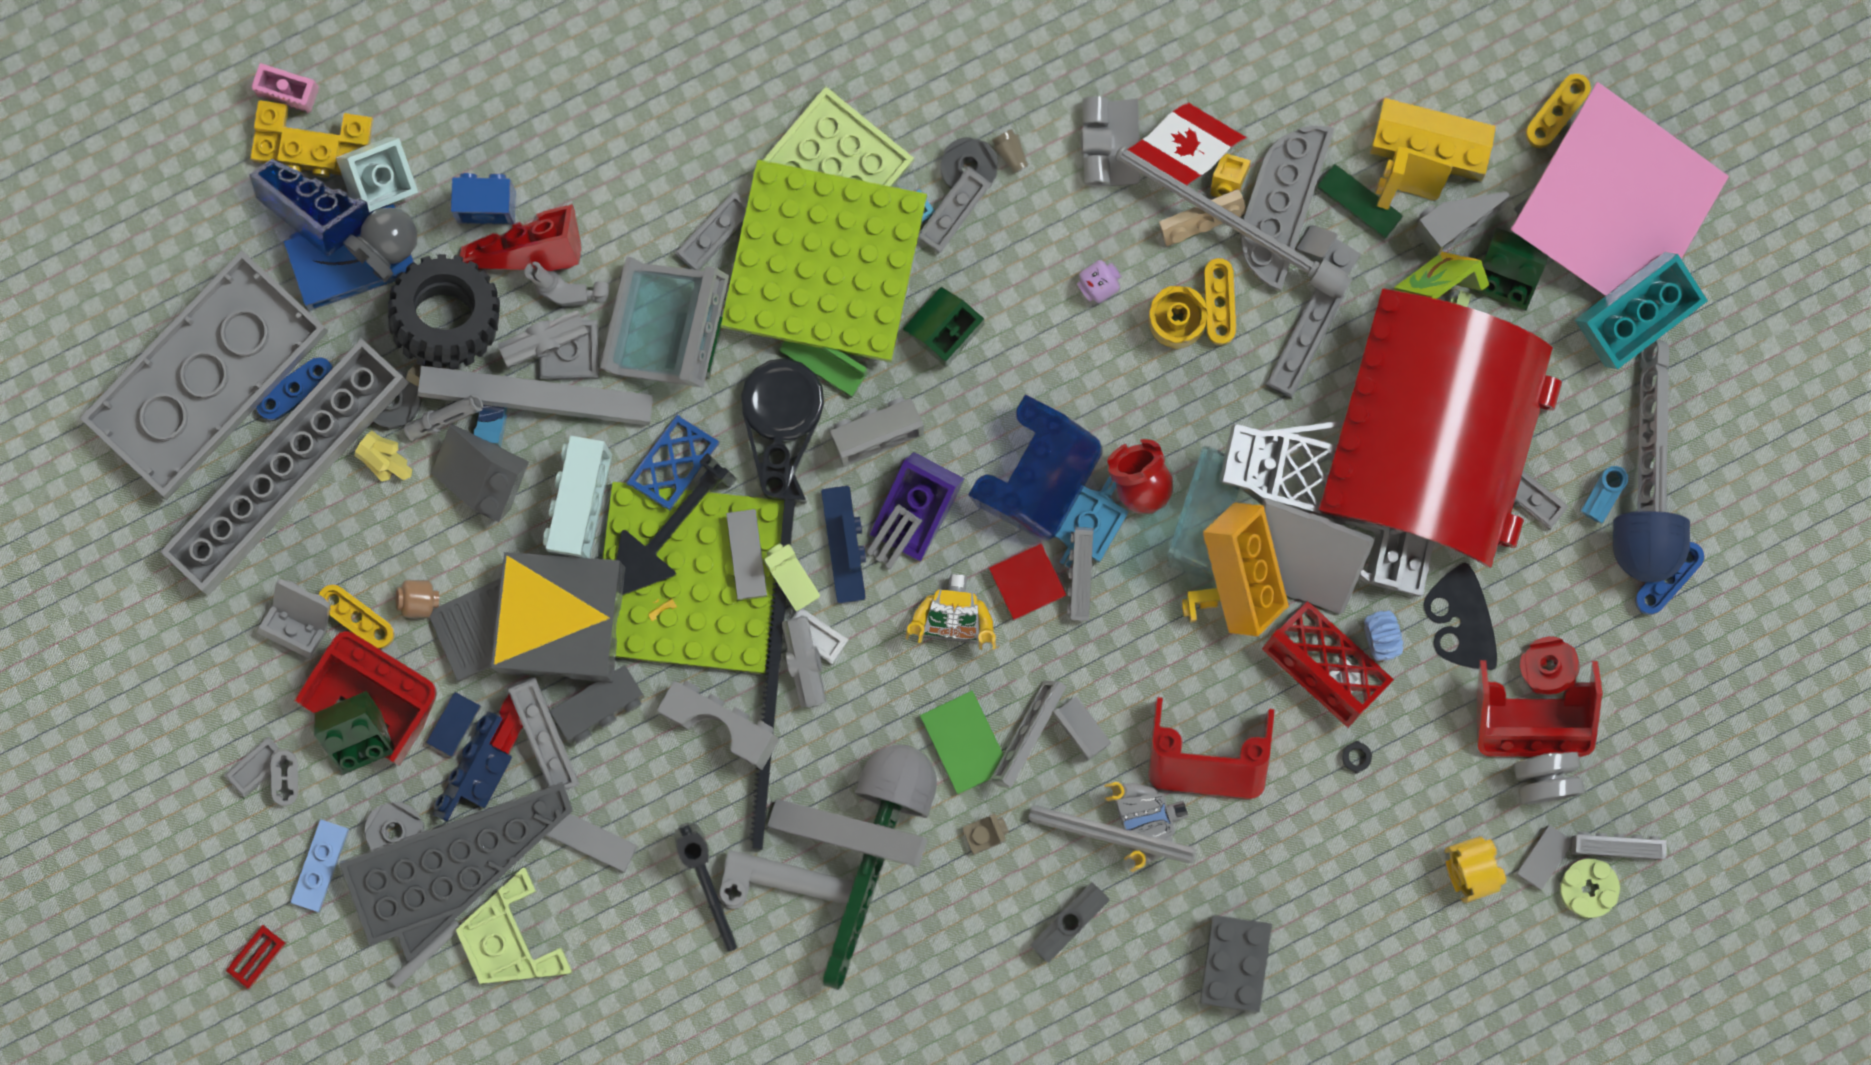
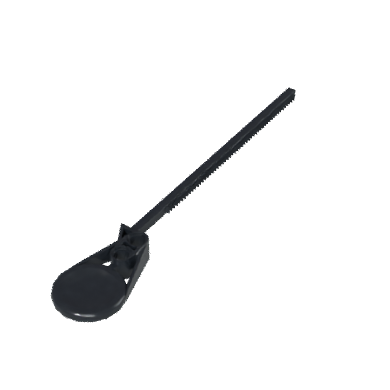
M787 358L769 360L756 367L745 380L741 393L742 413L762 492L768 499L785 501L781 544L783 547L788 544L791 546L795 502L807 503L795 474L817 428L825 404L823 387L816 374L803 363ZM751 428L762 437L774 440V443L768 445L765 449L763 463H759ZM808 433L794 465L791 466L790 452L783 444V441L796 440ZM779 450L785 454L786 457L783 463L773 464L770 462L769 456L773 451ZM770 480H780L783 484L781 491L778 493L769 492L766 485ZM773 583L777 588L772 589L776 592L772 594L776 599L771 600L775 603L771 605L775 609L770 611L774 614L770 616L774 620L769 621L773 624V626L769 627L773 631L768 632L772 635V637L768 638L772 642L767 643L771 646L767 648L771 653L766 654L770 657L766 659L770 663L765 665L769 669L764 670L769 673L764 676L768 680L763 681L768 684L763 687L767 689V691L763 692L767 696L762 697L766 702L762 703L765 707L761 709L765 713L761 714L764 718L760 719L772 728L775 726L783 639L782 622L785 618L786 595L778 583ZM772 754L763 770L755 768L759 770V773L755 774L759 778L754 779L758 781V784H754L758 789L753 790L757 792L756 795H753L757 800L752 801L756 803L755 806H752L756 811L751 812L755 814L754 817H751L755 820V822L751 823L754 827L750 828L754 831V833H750L753 838L749 839L753 841L752 849L763 850Z

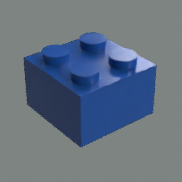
M462 173L460 177H452L451 213L457 223L515 224L516 189L511 179L506 178V175L490 174L489 178H477L476 174Z

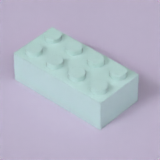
M570 436L569 443H564L561 460L565 461L562 472H558L555 482V488L559 489L556 500H552L549 510V516L553 517L550 528H546L543 538V545H546L547 551L552 556L591 557L612 454L604 441Z

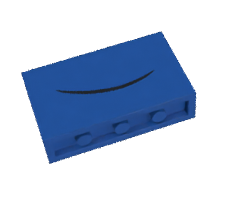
M391 204V205L383 206V207H381V208H396V207H395L394 204ZM376 210L362 215L361 212L351 213L344 217V221L335 224L333 221L325 222L318 225L315 231L309 233L299 231L290 235L289 240L284 241L302 298L309 311L393 283L400 272L406 274V267L414 262L412 255H410L401 263L391 264L390 269L393 275L384 282L373 274L375 270L366 261L362 264L345 247L343 242L350 234L356 238L360 237L362 224L367 216Z

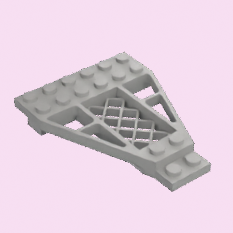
M1344 421L1269 431H1259L1237 424L1231 425L1219 482L1243 488L1245 493L1261 505L1263 500L1269 498L1309 514L1313 513L1329 519L1339 525L1345 523L1373 531L1375 541L1372 547L1368 571L1365 572L1362 569L1359 579L1379 587L1418 597L1423 596L1434 541L1383 525L1354 518L1348 519L1328 515L1319 511L1321 501L1319 503L1316 501L1310 489L1319 483L1325 489L1326 478H1328L1329 472L1323 474L1316 460L1327 454L1332 463L1337 445L1298 434L1343 427ZM1289 443L1294 444L1293 446L1288 448ZM1300 447L1308 461L1296 467L1289 453ZM1309 448L1321 452L1313 457ZM1286 462L1291 472L1282 477L1284 463ZM1308 465L1312 467L1318 477L1309 485L1306 484L1299 472ZM1294 475L1301 490L1290 495L1283 481ZM1279 490H1280L1281 494L1283 495V497L1278 496V491H1279ZM1304 493L1310 504L1294 499Z

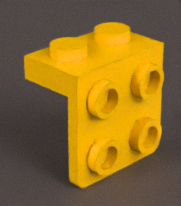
M1398 146L1393 159H1388L1383 172L1385 177L1379 178L1375 191L1376 194L1380 195L1377 206L1388 210L1397 190L1433 201L1438 200L1452 171L1453 164L1439 157Z

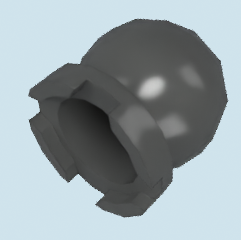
M380 208L367 216L361 226L360 237L356 238L350 234L343 244L362 264L366 261L375 270L373 272L375 276L386 282L393 275L390 269L391 264L401 263L413 252L417 245L418 231L411 217L401 209Z

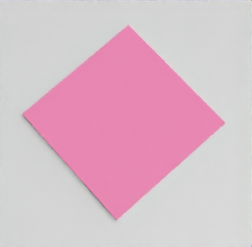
M1596 82L1513 224L1511 231L1598 292L1607 296L1664 252L1676 253L1682 259L1729 176L1602 84Z

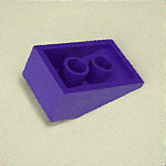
M913 452L904 460L870 535L875 538L877 537L891 513L899 504L922 520L903 550V553L921 562L952 507L965 478ZM898 515L882 540L883 542L887 543L903 515ZM908 520L892 547L897 549L913 522Z

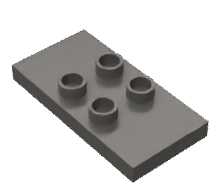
M241 250L80 419L168 500L328 333V330Z

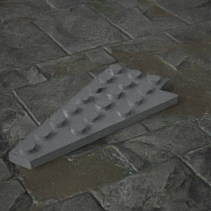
M563 782L340 861V867L369 945L371 946L398 936L406 960H412L573 811Z

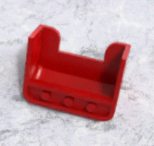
M349 631L341 632L334 637L294 701L315 714L336 704L341 696L348 699L367 691L381 710L385 723L389 725L388 732L395 750L385 758L400 766L426 724L437 696V689L429 679L358 635Z

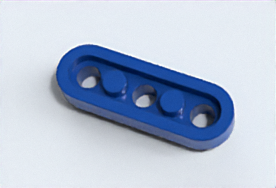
M322 357L309 360L285 377L257 406L258 413L268 421L281 419L295 409L333 369L332 364ZM317 367H322L324 370L320 376L314 375V369ZM292 384H299L300 389L298 392H290ZM274 400L276 402L275 408L268 410L266 408L267 402Z
M1690 542L1689 553L1692 555L1693 560L1690 563L1684 562L1682 567L1673 575L1674 581L1672 584H1667L1664 580L1646 582L1637 592L1635 604L1640 612L1646 615H1654L1661 611L1699 569L1704 561V551L1697 543ZM1648 595L1652 596L1655 600L1652 606L1645 603V597Z

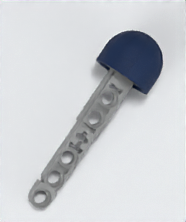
M1658 339L1641 351L1640 369L1643 370L1640 376L1637 512L1619 515L1613 520V551L1615 558L1624 572L1644 582L1663 581L1673 576L1684 564L1690 548V520L1682 515L1666 512L1669 374L1666 367L1669 366V346L1666 342ZM1657 346V353L1653 358V351ZM1657 374L1656 382L1652 386L1654 375ZM1656 401V409L1652 414V406ZM1655 457V465H1654L1653 469L1651 470V469H1650V467H1651V462H1652L1653 458ZM1654 486V494L1652 498H1650V491Z

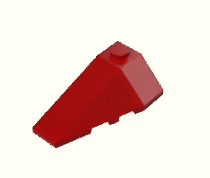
M573 204L545 210L536 214L538 219L523 226L520 221L513 224V228L505 234L499 236L497 233H492L462 246L460 257H463L464 263L468 264L469 261H472L478 265V268L525 270L528 264H532L535 267L533 262H538L547 271L570 269L575 265H579L582 249L575 208Z

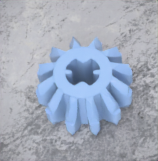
M1389 610L1384 612L1378 611L1367 616L1364 621V629L1368 647H1370L1373 657L1377 661H1387L1400 656L1403 652V641L1400 626L1394 614Z

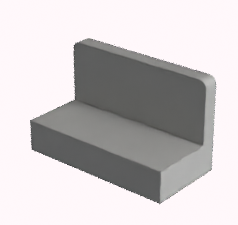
M1077 696L1061 708L1053 711V716L1087 761L1111 744V741Z

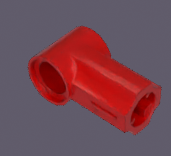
M509 693L499 712L502 721L489 743L507 754H510L523 729V724Z

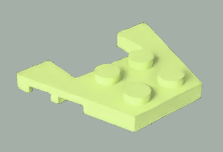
M525 867L520 869L511 880L502 886L497 893L456 929L479 984L566 975L573 972L562 948L533 960L510 909V904L537 892Z

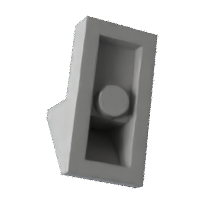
M1314 225L1310 226L1296 249L1313 261L1319 263L1323 259L1329 261L1347 272L1346 276L1349 275L1361 256V253L1338 240L1337 233Z

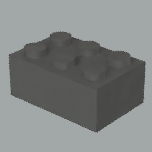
M1219 915L1212 916L1199 1004L1254 1013L1260 1012L1272 923Z

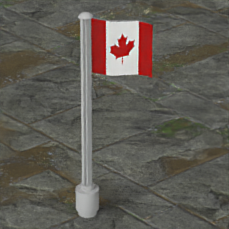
M1191 103L1183 104L1172 111L1148 136L1130 148L1126 149V146H1123L1117 151L1115 156L1117 162L1120 160L1308 273L1307 276L1311 278L1309 284L1330 297L1336 296L1341 299L1350 285L1352 279L1346 276L1347 272L1325 259L1321 263L1311 261L1188 187L1208 173L1230 149L1247 140L1246 136Z

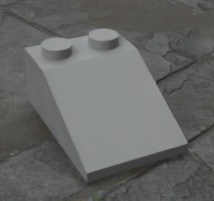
M1505 191L1444 202L1438 207L1432 204L1420 213V218L1417 220L1418 224L1414 232L1435 258L1503 209L1510 195Z

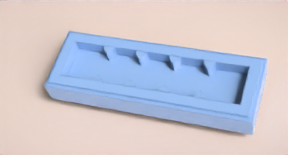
M320 819L291 903L320 913L349 832L348 828Z

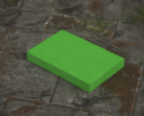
M973 690L920 715L957 795L991 780L1004 754Z

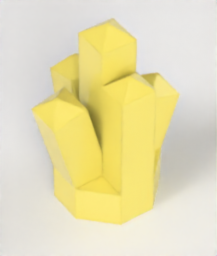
M370 431L355 450V457L364 462L380 481L389 480L392 473L402 480L412 476V468L407 465V460L396 453L398 451V442L382 438L375 432Z

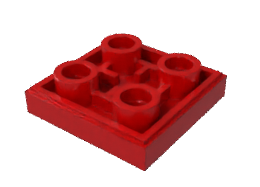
M1042 543L989 567V571L1013 621L1067 596Z

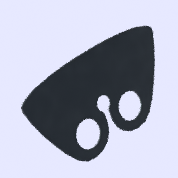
M1462 563L1445 575L1425 598L1424 610L1431 621L1446 623L1450 622L1453 617H1458L1461 620V624L1458 627L1447 626L1440 629L1435 635L1434 647L1439 656L1452 663L1479 669L1480 660H1486L1487 670H1494L1497 666V648L1486 600L1475 572L1469 564ZM1443 598L1448 601L1449 611L1446 615L1437 616L1432 613L1431 603L1434 599ZM1451 633L1457 636L1459 646L1455 651L1447 652L1442 649L1440 641L1445 634Z

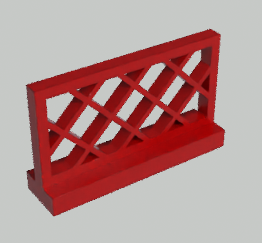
M1308 601L1262 647V650L1347 728L1394 681L1387 672ZM1305 612L1315 621V627L1303 626L1302 615ZM1285 632H1298L1299 643L1292 641ZM1305 633L1317 634L1318 645L1306 644ZM1324 635H1331L1336 640L1337 646L1325 645ZM1307 651L1319 652L1321 663L1315 662L1308 655ZM1326 653L1338 654L1340 664H1329ZM1345 654L1353 655L1358 660L1359 666L1347 665ZM1329 671H1340L1343 683L1337 682L1329 674ZM1348 673H1360L1362 684L1350 683ZM1367 674L1375 675L1383 683L1380 686L1369 685ZM1351 691L1363 692L1364 703H1360L1351 694Z

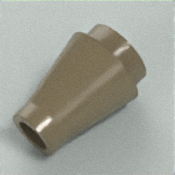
M1012 129L992 139L995 145L993 147L994 150L1007 163L1014 174L1029 166L1019 135H1015Z

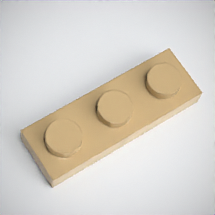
M1239 189L1211 200L1238 217L1246 214L1243 196ZM1193 207L1159 221L1162 238L1166 246L1183 242L1191 236L1207 232L1213 227L1223 224V222L1198 207Z

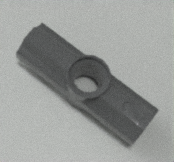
M1091 882L1030 946L1049 963L1110 899ZM1074 915L1079 922L1077 929L1073 931L1064 929L1062 926L1063 917Z

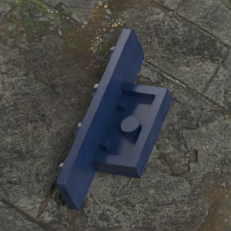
M846 485L822 489L821 494L837 603L863 601L866 599L861 563H866L867 561L864 545L858 546L857 534H862L860 516L854 517L850 487Z
M488 711L485 716L480 718L472 741L468 742L463 749V758L458 767L453 769L449 776L447 788L435 802L434 816L447 822L461 796L480 807L486 808L512 759L511 755L489 744L502 721V717Z

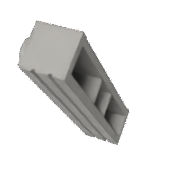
M1075 527V532H1071V543H1074V550H1070V561H1073V568H1069V579L1073 580L1072 586L1068 587V597H1072L1071 604H1068L1067 615H1071V620L1089 621L1093 528Z
M1579 831L1578 835H1572L1571 854L1662 860L1666 859V840H1660L1661 837L1649 836V839H1643L1642 835H1632L1631 838H1625V834H1614V837H1608L1607 833H1596V836L1589 835V832Z

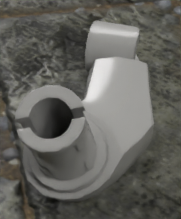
M533 262L535 267L532 264H528L525 268L524 274L535 283L536 291L560 306L587 305L588 299L603 303L608 298L609 285L605 282H595L593 291L587 290L586 285L567 284L555 271L545 270L538 262Z

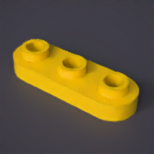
M1574 73L1564 79L1529 123L1526 129V139L1530 145L1536 148H1545L1552 143L1590 94L1591 84L1587 77ZM1577 86L1580 89V93L1573 94L1570 91V87ZM1560 108L1562 115L1555 116L1552 110ZM1542 130L1545 133V137H1536L1535 131Z
M1215 258L1208 262L1204 271L1205 302L1208 312L1206 323L1207 336L1216 345H1226L1234 339L1236 334L1234 271L1229 261L1223 258ZM1221 270L1224 273V277L1217 279L1214 277L1213 272ZM1221 298L1225 301V305L1217 307L1214 301ZM1224 327L1227 333L1224 336H1219L1216 333V328Z
M332 584L322 588L319 595L328 603L331 596L336 595L339 597V602L336 605H330L329 615L352 633L379 649H385L392 644L395 632L386 620L340 586ZM355 613L362 614V619L358 623L352 621V616ZM378 630L385 631V637L382 640L375 638V633Z

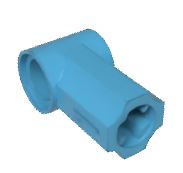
M1611 466L1605 469L1600 474L1596 485L1580 512L1593 521L1603 524L1621 491L1628 483L1626 471L1619 466ZM1609 472L1619 475L1620 484L1617 488L1610 487L1607 484L1606 476Z

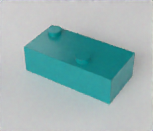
M1664 252L1574 321L1603 365L1618 370L1708 302V299L1680 256L1676 253Z

